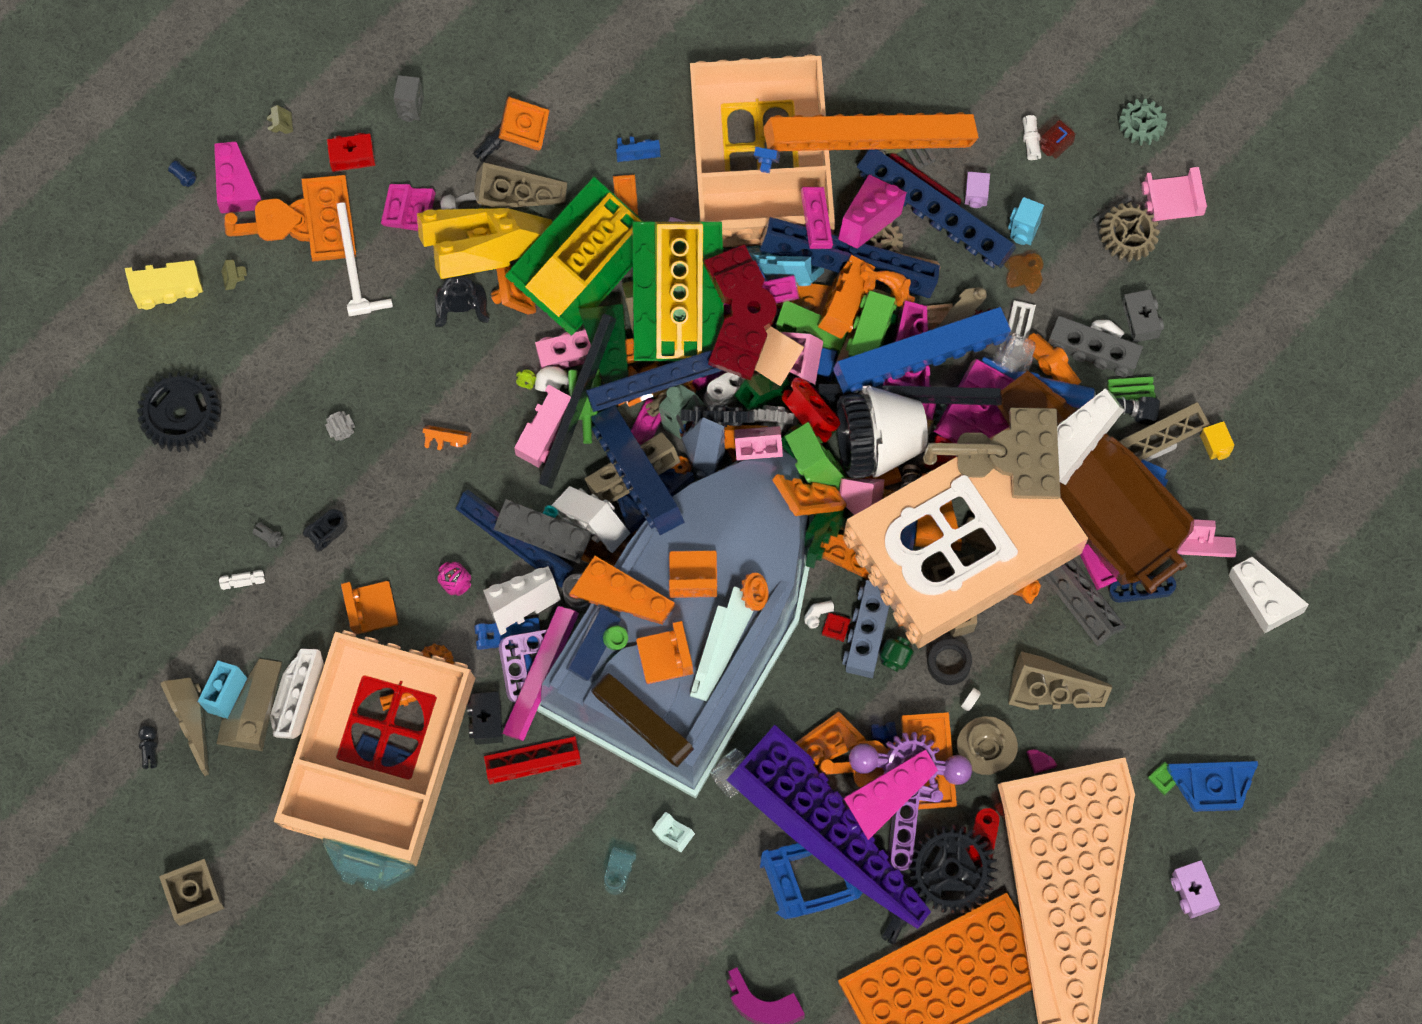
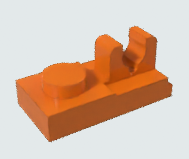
M427 425L423 428V433H425L424 446L429 448L431 441L435 438L438 443L437 450H441L444 447V441L450 442V445L454 447H463L470 442L472 433Z

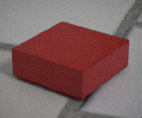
M828 613L822 636L844 642L851 619Z

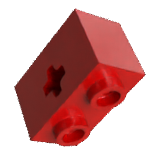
M358 133L348 137L336 136L333 139H327L332 172L376 166L370 133Z

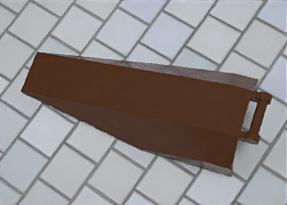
M1026 371L1001 390L1003 397L1002 405H996L1008 425L1010 408L1056 409L1057 426L1077 411L1066 403L1064 398L1054 393L1050 387L1029 371ZM1104 434L1093 451L1091 450L1083 460L1082 465L1071 475L1066 485L1060 482V498L1088 537V545L1121 585L1140 581L1145 590L1152 594L1157 590L1156 587L1178 570L1182 571L1187 567L1186 562L1177 551L1193 532L1194 519L1133 452L1115 438ZM1169 558L1173 561L1170 566L1152 580L1147 577L1148 574Z

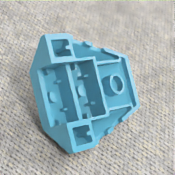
M761 245L746 246L752 260L758 263L767 281L794 275L798 286H809L824 273V268L811 265V257L779 256L761 251Z

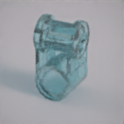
M613 847L604 876L605 889L608 893L618 895L624 891L637 853ZM615 878H619V882H617L615 886L611 885V881H614Z

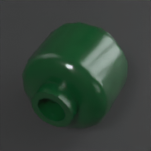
M900 636L897 639L889 638L879 655L880 659L883 660L881 664L896 672L899 669H906L914 654L913 649L909 647L910 642Z

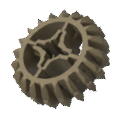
M1131 202L1126 207L1121 203L1118 205V209L1114 206L1111 208L1110 213L1107 212L1105 214V220H1102L1100 223L1103 228L1100 229L1099 234L1104 235L1101 238V242L1108 243L1105 246V250L1110 248L1113 250L1111 256L1117 253L1119 254V260L1126 256L1128 262H1131L1133 257L1136 261H1139L1141 256L1145 258L1149 255V251L1152 252L1155 249L1154 244L1158 243L1156 236L1159 235L1160 230L1155 229L1158 226V222L1151 221L1154 218V214L1149 216L1146 214L1148 208L1142 211L1140 210V204L1133 208ZM1131 217V218H1134V220H1133V221H1127V220H1125V219H1122V220H1121L1120 218ZM1140 224L1142 225L1145 231V237L1143 236L1144 233H1142V231L1139 228ZM1113 226L1116 227L1115 231L1120 236L1119 240L1116 238L1114 234ZM1132 226H1134L1131 235L1129 234L1127 238H1125L1128 229L1130 230ZM1126 243H1132V244H1134V245H1137V244H1138L1139 246L1130 247V246H1126L1125 244H1126Z

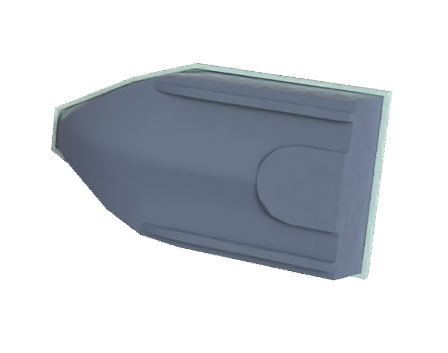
M782 447L783 457L737 460L728 467L690 484L672 497L685 523L659 535L656 528L651 529L647 521H645L627 544L614 567L673 601L675 607L663 625L635 617L630 613L618 612L610 607L591 603L542 683L541 702L537 712L688 795L697 798L799 623L810 568L805 566L809 548L805 547V536L814 519V514L795 516L772 481L779 474L784 475L786 480L792 481L793 478L801 479L802 483L809 484L805 476L801 475L795 466V463L798 462L797 459H794ZM671 551H716L717 597L670 598L669 553ZM747 574H761L768 585L767 603L763 609L753 611L710 699L703 701L690 697L717 607H728L733 588L742 589V580H745ZM600 607H603L621 619L618 626L626 630L628 642L624 648L619 650H611L606 647L590 679L585 681L566 668ZM682 621L693 665V674L647 684L636 640L641 637L673 631V623ZM607 673L614 676L692 745L694 750L678 767H675L592 694L591 690Z

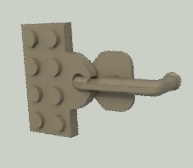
M1010 408V430H1005L995 435L992 441L983 433H964L959 437L957 443H930L927 446L923 460L925 464L933 465L937 461V455H957L958 470L967 477L983 478L993 469L1002 475L1012 476V498L1059 499L1060 476L1056 409Z

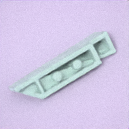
M733 588L727 608L717 607L690 697L703 701L710 699L753 613L750 608L745 607V601L741 600L743 592L740 591V588Z

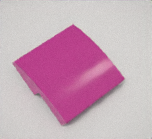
M390 184L381 224L387 227L418 231L417 213L433 209L436 192L433 189L412 188L410 184Z

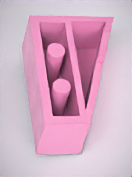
M781 332L804 347L790 373L815 384L823 341L811 334Z
M550 385L545 390L548 395L543 405L537 404L535 408L538 411L531 423H527L514 447L516 456L538 468L542 462L546 463L571 399L569 395Z

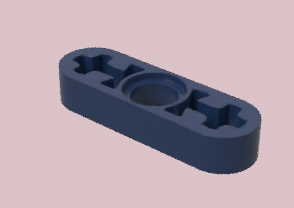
M1148 576V578H1149L1150 580H1152V579L1155 577V576ZM1172 576L1165 580L1166 584H1171L1168 591H1165L1164 587H1158L1156 593L1140 594L1137 592L1136 586L1140 584V581L1130 583L1132 584V596H1130V591L1123 592L1122 596L1114 593L1117 586H1120L1121 590H1128L1130 584L1121 585L1116 581L1110 586L1109 596L1118 603L1169 597L1176 589V581Z

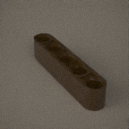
M607 673L591 690L592 694L675 767H678L694 750L684 737L611 674Z

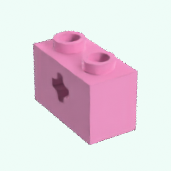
M780 426L735 430L737 460L783 457Z

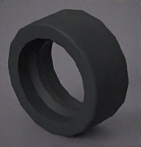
M943 639L937 642L930 650L927 660L928 671L938 683L956 685L964 681L969 675L972 665L971 652L961 641ZM952 649L960 653L963 658L962 669L953 675L942 673L936 666V658L940 652Z

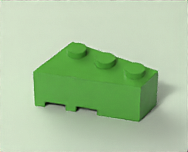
M869 291L868 296H863L860 308H863L861 317H856L853 326L856 333L854 339H849L846 351H849V357L883 346L887 328L889 329L891 324L890 319L893 310L897 308L895 298Z
M790 301L783 303L777 320L776 330L779 332L811 334L823 341L822 348L837 351L838 356L848 336V332H846L843 338L840 339L818 328L821 315Z
M809 422L786 435L785 438L798 461L795 463V466L799 473L805 476L808 483L811 485L815 482L833 486L840 492L841 478H847L832 453L821 445L823 443L819 436L816 437Z

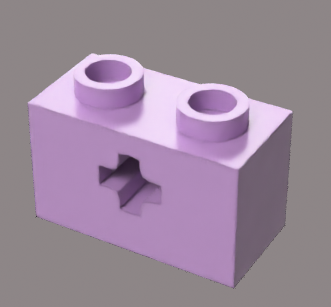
M1202 860L1174 870L1171 884L1174 891H1179L1181 895L1180 906L1184 914L1188 913L1191 919L1217 910L1220 903ZM1191 885L1193 889L1199 890L1196 895L1194 892H1189Z

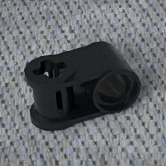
M331 509L317 521L307 526L303 531V536L309 538L315 545L314 549L320 552L330 545L334 539L344 533L347 529V521L341 511ZM334 519H341L338 525H331Z

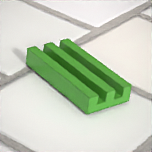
M1153 377L1109 379L1107 382L1108 391L1113 395L1114 393L1149 391V394L1115 396L1116 398L1124 397L1126 400H1138L1139 397L1156 398ZM1148 384V385H1144V386H1129V387H1115V388H1113V386Z

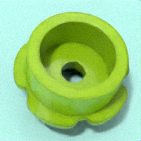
M523 370L516 374L518 386L527 389L533 388L536 377L532 371Z

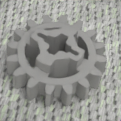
M765 405L763 409H753L755 412L753 423L755 425L780 426L781 433H786L787 429L799 424L797 417L789 413V410H786L784 407Z

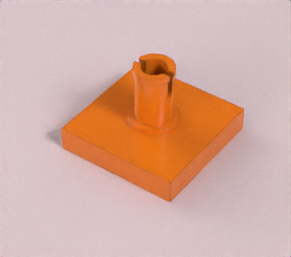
M510 264L507 267L497 268L499 289L491 292L493 302L495 304L502 302V305L528 315L536 313L535 303L531 298H528L513 282H510L505 277L514 265Z

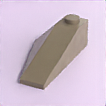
M191 678L163 681L160 684L167 700L179 719V725L188 739V744L200 770L206 776L209 774L204 710L198 702L202 689L199 683L194 684Z

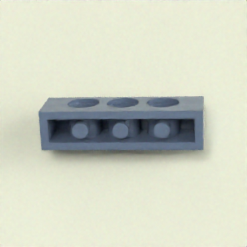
M866 580L865 587H860L858 600L861 601L860 609L855 608L853 621L857 623L855 630L850 629L847 643H851L850 652L845 651L842 664L846 665L847 673L873 678L890 605H885L880 596L881 591L877 586L874 587L870 580ZM875 604L878 606V609L870 611L866 606ZM864 625H870L874 630L867 633L861 628ZM863 646L868 649V652L860 654L856 649Z

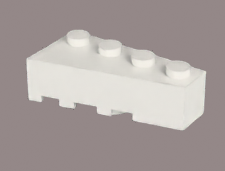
M1106 388L1057 426L1060 482L1064 485L1070 480L1075 470L1082 465L1083 460L1090 451H1093L1102 436L1108 432L1124 412L1123 407Z

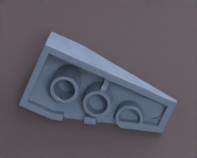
M704 417L695 424L694 428L691 427L688 433L685 432L682 436V445L691 464L692 471L698 479H703L719 471L725 460L724 426Z

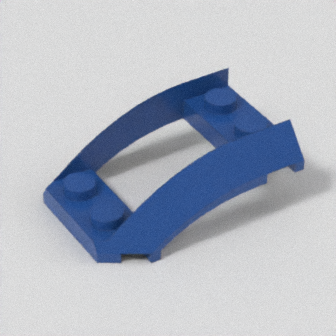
M799 843L762 852L760 868L765 867L779 907V911L776 914L784 919L808 915L860 898L863 892L845 880L847 890L804 902L790 862L811 856L812 854Z

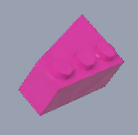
M237 142L214 144L217 204L220 212L254 211L256 204L262 200Z

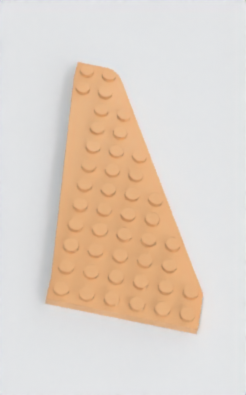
M1126 758L998 784L1004 808L1038 1024L1098 1023L1135 797Z

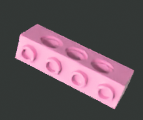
M585 328L582 331L575 332L572 336L565 332L559 337H545L539 342H535L541 369L549 366L566 369L582 365L591 347ZM580 343L587 344L585 348L577 347ZM557 349L566 350L562 354L555 353Z

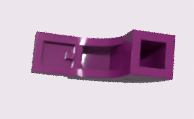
M737 967L728 971L730 978L726 980L732 993L736 991L738 993L731 997V1003L748 1021L754 1024H794L804 1019L805 1014L794 993L778 1001H762L751 994Z

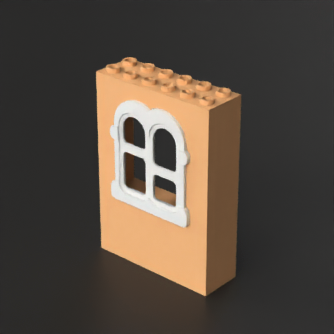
M956 457L847 519L843 540L849 549L852 548L856 553L855 557L860 567H865L868 571V578L874 587L877 586L881 591L880 596L885 605H890L893 609V616L899 625L902 624L906 629V636L910 643H915L919 649L1082 553L1088 537L1061 498H1012V476L1002 475L993 469L983 478L967 477L959 472L958 458ZM956 497H962L974 513L975 519L958 529H952L940 512V507ZM927 514L931 515L944 536L921 550L911 551L907 549L900 540L902 529ZM983 528L996 546V550L970 566L965 567L952 550L951 544L972 531ZM940 551L953 567L955 574L944 581L931 582L923 576L921 565L927 557Z

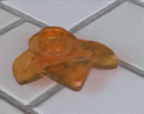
M1031 253L1025 257L1017 255L1008 259L1004 264L1010 270L1007 276V287L1015 288L1025 285L1030 294L1036 292L1043 281L1040 273L1044 266L1042 258L1038 254ZM1030 261H1036L1034 266H1028Z

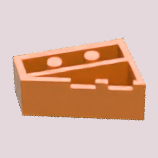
M853 255L850 256L832 283L818 328L840 339L843 338L846 332L850 333L855 323L853 319L857 316L861 300L865 295V280L860 275L861 266L866 263L873 271L875 266Z
M949 501L940 507V512L952 529H958L952 501ZM927 514L917 520L915 546L927 547L944 536L931 515ZM960 538L951 544L952 550L961 551L962 540Z

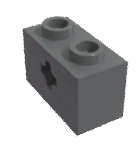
M398 75L394 93V103L398 118L406 122L420 120L424 100L420 78Z
M1151 290L1125 294L1122 304L1133 343L1159 338L1161 331L1164 329L1162 317H1158L1156 311L1158 310V302L1156 297L1152 296Z

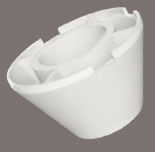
M862 386L863 388L859 394L865 397L869 406L875 445V462L873 463L874 468L871 475L879 477L926 450L928 443L926 414L922 403L918 400L875 387Z

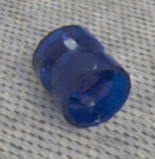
M887 722L885 725L871 724L872 741L876 740L881 744H885L888 741L894 743L893 737L897 736L895 722Z

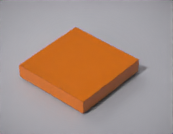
M508 97L498 138L534 150H541L549 110Z

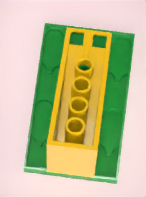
M593 177L507 272L505 277L510 282H513L519 290L528 298L530 297L545 313H548L547 315L572 336L583 324L578 309L598 307L633 267L632 221L643 220L599 180Z
M632 221L634 361H680L714 350L724 323V303H722L703 263L704 260L723 253L722 222Z

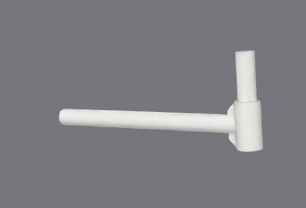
M345 203L336 204L353 300L347 304L349 317L393 307L391 299L369 302L361 297Z

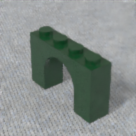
M758 374L753 376L751 381L744 380L734 395L749 411L763 405L784 407L786 410H789V413H792L782 400L784 391H794L791 387V382L787 378H785L780 386L764 375ZM799 421L798 425L791 427L785 436L803 426L802 423ZM784 436L781 440L782 447L795 459L796 457ZM828 441L821 443V445H826Z

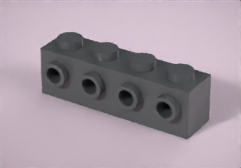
M505 499L494 528L498 532L577 563H580L591 533L507 499Z

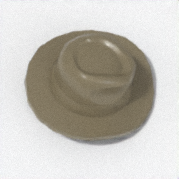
M984 716L972 720L960 731L957 739V749L959 755L966 757L970 761L973 772L981 775H991L1003 771L1014 761L1018 752V743L1014 732L1004 721L996 717Z

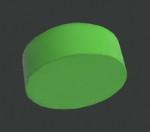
M621 626L609 627L603 634L604 644L611 650L624 648L628 642L626 630Z

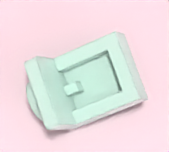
M667 812L663 814L652 829L659 840L679 852L683 851L695 835L692 829L674 820Z

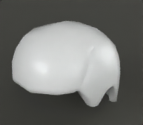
M545 367L537 373L535 389L545 391L548 385L558 390L564 385L565 389H567L569 385L568 373L560 367Z

